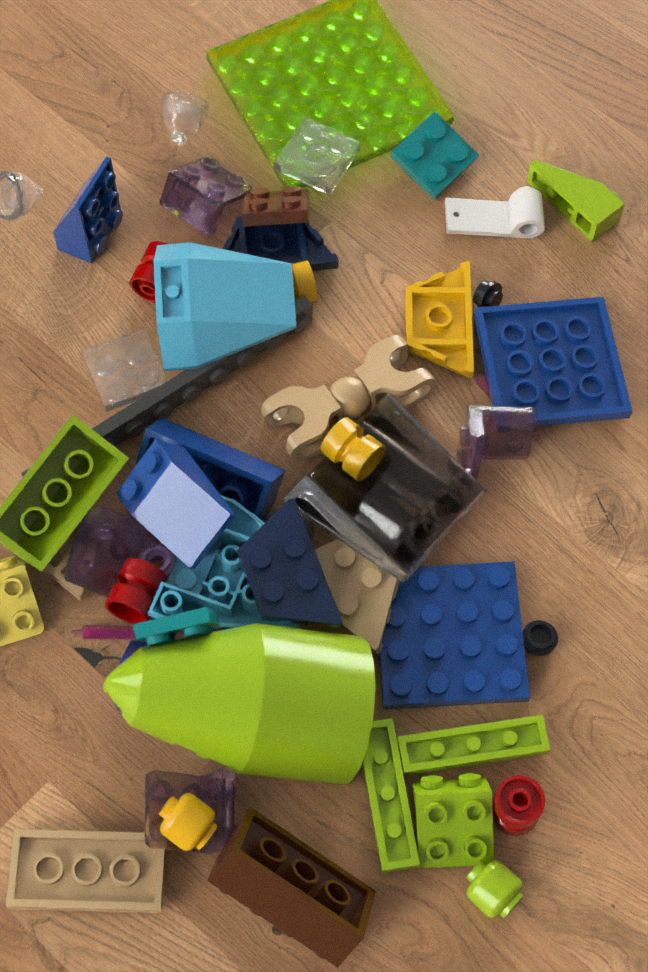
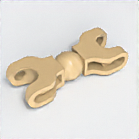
M394 335L370 347L364 364L354 369L355 378L348 376L339 378L330 386L329 390L325 385L315 389H308L302 386L287 387L264 401L261 414L266 422L273 427L289 423L301 425V427L289 435L286 448L292 460L303 462L321 454L320 447L325 436L342 418L349 417L352 419L359 417L367 410L368 405L372 411L380 407H390L393 409L411 408L433 394L436 380L423 368L410 372L396 370L408 358V344L401 336Z

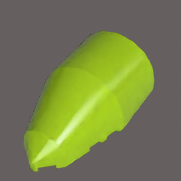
M254 623L140 647L114 669L103 683L104 693H108L116 703L129 726L172 745L178 744L196 752V756L205 760L207 758L229 767L228 770L241 775L348 785L361 768L368 748L374 717L376 690L374 660L370 644L362 636Z

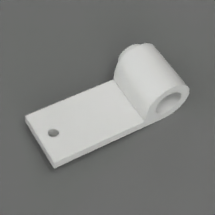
M529 186L521 187L510 196L508 202L461 198L445 199L446 229L448 234L533 238L545 231L542 194L540 191Z

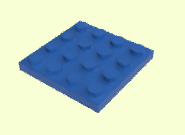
M604 297L475 308L473 316L497 430L630 418L633 411Z
M515 561L387 568L398 577L400 583L396 598L392 600V613L389 624H386L381 641L383 646L379 653L384 710L529 701L530 692Z

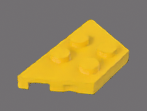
M470 261L460 263L458 269L444 274L441 271L432 275L426 281H418L405 287V330L408 352L467 378H473Z

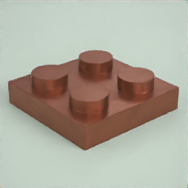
M288 186L283 188L282 191L269 192L267 188H257L251 190L250 193H245L242 210L243 227L308 223L309 190H301L299 186Z

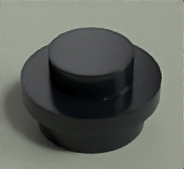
M483 281L480 283L473 295L474 304L477 307L499 306L503 298L501 284L496 281Z
M536 620L530 622L523 630L524 648L536 656L550 654L558 642L556 629L546 621Z

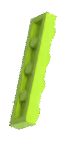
M543 714L397 736L404 776L549 754L551 750Z
M393 718L376 720L372 723L369 744L362 765L381 873L385 874L419 868L420 862Z

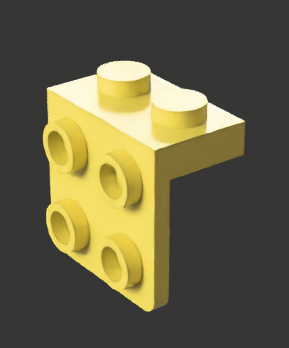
M15 556L0 560V647L41 634L44 631V623L30 583L26 562L22 559L16 560Z

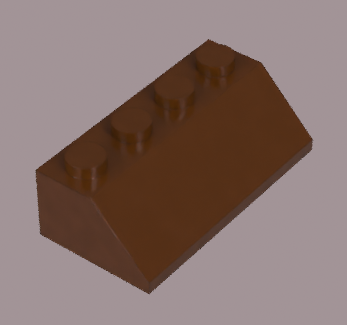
M250 806L218 855L207 880L216 886L220 892L231 896L249 908L252 913L261 916L279 928L285 935L294 938L312 950L318 957L327 960L337 968L364 938L376 890Z

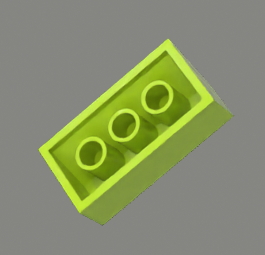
M72 414L0 506V545L42 572L128 461L129 457Z

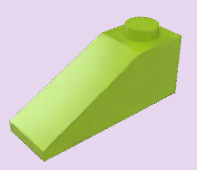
M537 160L530 163L527 183L540 191L542 196L591 242H594L620 222L625 203L622 202L616 192L610 191L603 183Z

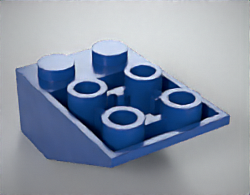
M106 156L84 182L53 231L58 250L91 264L96 255L104 251L108 236L113 229L119 227L123 217L115 182L116 175L113 171L110 157Z

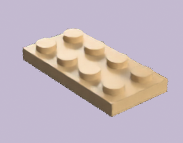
M13 829L6 907L19 910L162 913L167 838L161 833Z

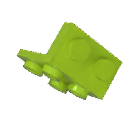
M465 773L459 775L458 779H443L441 776L428 775L422 777L421 781H412V796L416 807L417 851L422 868L476 866L480 861L488 865L494 860L492 790L486 777H481L475 773Z

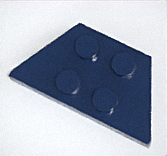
M239 216L232 227V235L226 240L223 247L225 250L292 264L308 260L312 271L337 269L339 264L337 255L335 253L331 254L324 245L322 236L310 226L309 220L308 223L243 227L242 216Z
M295 498L289 499L237 550L262 620L280 622L281 620H289L293 624L308 625L309 622L330 625V628H340L343 624L301 513Z

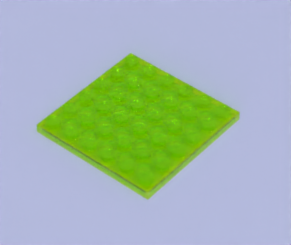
M330 0L205 51L206 60L284 188L299 186L303 189L392 151L434 111L449 125L454 124L455 115L377 0Z

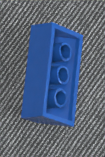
M164 418L159 419L146 428L135 466L155 439L184 447L220 495L236 500L263 522L265 521L276 501L286 470Z

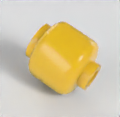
M190 792L183 794L179 799L172 795L158 814L164 818L160 825L161 834L184 851H190L194 847L200 850L218 826L214 822L215 811Z

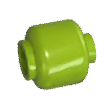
M500 860L491 861L487 866L480 861L466 877L471 882L466 891L467 898L488 918H496L500 915L504 919L524 897L520 892L523 886L522 880Z

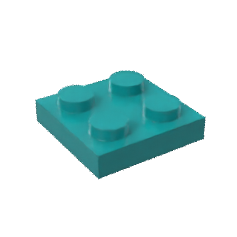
M434 111L391 151L390 157L435 200L477 160L479 154Z
M203 607L133 624L135 638L147 642L148 646L173 641L175 636L184 634L185 637H192L211 633V627L219 626L217 611L209 607Z

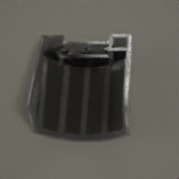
M387 394L358 424L364 430L363 436L370 434L386 446L383 458L372 473L364 480L356 481L343 470L342 462L334 463L325 457L308 475H305L281 502L285 504L289 499L295 498L303 517L404 583L427 559L428 554L456 523L483 497L487 490L390 394Z

